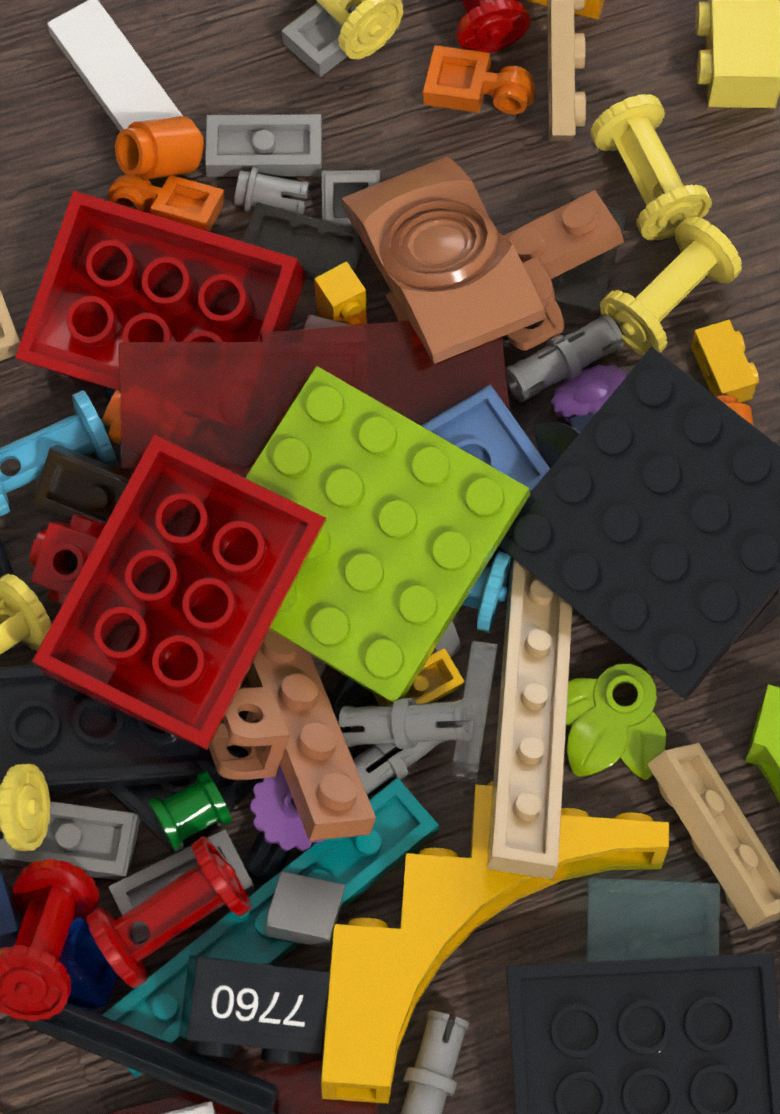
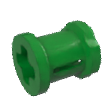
M206 770L196 775V783L164 800L157 796L148 800L150 808L174 852L184 848L185 839L217 822L223 826L232 822L227 806Z

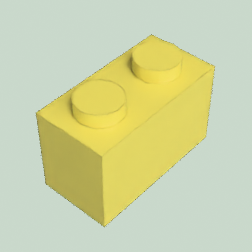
M707 0V2H698L696 9V36H706V50H699L697 83L699 85H707L708 107L776 108L780 93V0Z

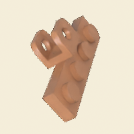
M595 190L504 235L514 245L542 302L546 317L543 323L535 329L522 328L507 334L508 340L520 350H529L562 333L564 330V319L560 307L555 300V291L551 279L624 243L620 226ZM393 293L386 294L389 306L411 346L415 348L421 345L422 342Z
M269 630L246 674L251 688L238 690L223 719L224 724H220L209 746L217 772L222 777L234 780L276 777L279 766H281L309 841L370 835L376 816L312 656ZM248 711L245 721L240 718L239 712ZM231 745L241 746L249 755L244 758L235 757L228 752L227 747Z

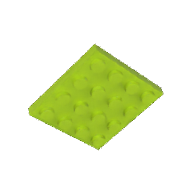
M316 366L245 477L247 480L326 517L327 520L270 630L391 704H394L395 700L404 698L529 498V488Z

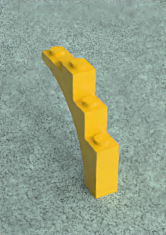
M493 781L488 783V785H475L470 858L458 857L456 852L445 848H426L421 850L419 854L406 853L401 929L388 928L386 922L373 918L352 919L348 925L334 924L321 1080L322 1099L389 1104L397 1052L414 1008L442 963L474 930L517 900L564 880L610 870L662 869L669 848V822H656L649 815L642 813H622L613 819L589 817L587 812L580 809L561 808L558 868L552 879L487 869Z

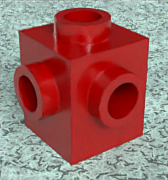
M72 514L71 521L49 522L47 531L41 530L38 533L31 549L30 564L35 566L30 582L49 588L46 597L63 604L106 523L78 514ZM72 553H74L78 563L75 571L70 573L67 572Z

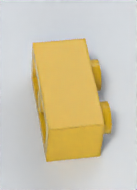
M347 261L314 278L316 309L319 317L360 328L367 324L366 289Z
M730 319L696 329L691 348L709 391L714 396H734L738 399V403L751 400L756 385L759 383V376L754 363H748L744 354L745 343L741 333L734 331Z
M445 648L429 657L404 698H413L416 704L434 703L459 689L465 682ZM373 693L380 706L393 705Z

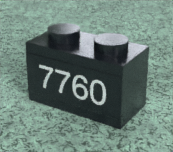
M189 955L179 1036L187 1040L196 1041L195 1053L235 1057L236 1045L262 1048L261 1060L300 1064L302 1052L321 1054L330 972Z

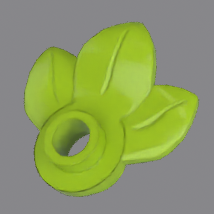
M621 663L606 669L598 679L575 678L568 682L566 725L572 726L568 736L567 754L569 764L575 776L584 777L601 772L615 764L619 758L638 777L648 780L653 775L647 764L665 750L666 731L659 718L653 712L657 701L656 685L649 673L643 668L634 664ZM621 683H630L637 689V699L630 706H620L613 699L614 689Z

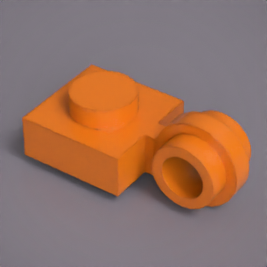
M434 45L423 89L424 105L480 113L483 97L486 94L491 95L494 106L501 112L520 114L534 102L536 85L533 82L532 74L518 66L504 67L500 73L490 72V53Z
M123 175L115 179L108 191V200L210 232L223 208L224 189L173 175L168 176L163 187L160 188L153 186L149 180L141 179L138 175Z

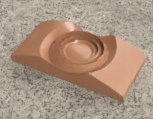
M448 156L341 198L345 213L434 364L546 319L542 302L514 245L500 234L493 224L473 181Z

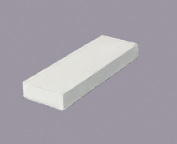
M88 0L47 23L50 35L119 131L127 129L130 124L137 121L182 116L98 0Z

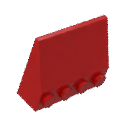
M73 190L15 359L113 391L119 390L125 394L130 386L135 384L185 407L186 414L242 431L288 332L307 275L298 258Z
M154 434L32 662L45 675L107 706L207 750L325 525L326 517Z

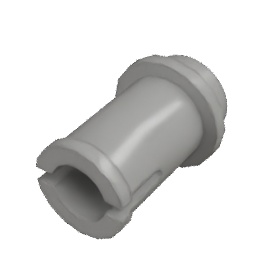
M252 167L251 172L240 170L234 205L244 206L245 213H251L252 208L297 216V218L303 219L306 206L305 201L284 198L283 196L307 199L309 182L259 174V168Z

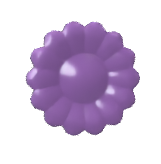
M598 364L589 369H582V374L572 381L565 379L563 384L554 389L555 396L551 400L556 416L564 417V420L569 422L570 418L597 413L628 375L627 371L618 369L616 365L603 366Z
M281 766L276 777L263 778V782L255 785L253 788L255 799L251 801L249 808L255 815L254 827L264 833V839L267 843H278L284 851H289L294 847L301 851H306L312 843L324 841L308 840Z

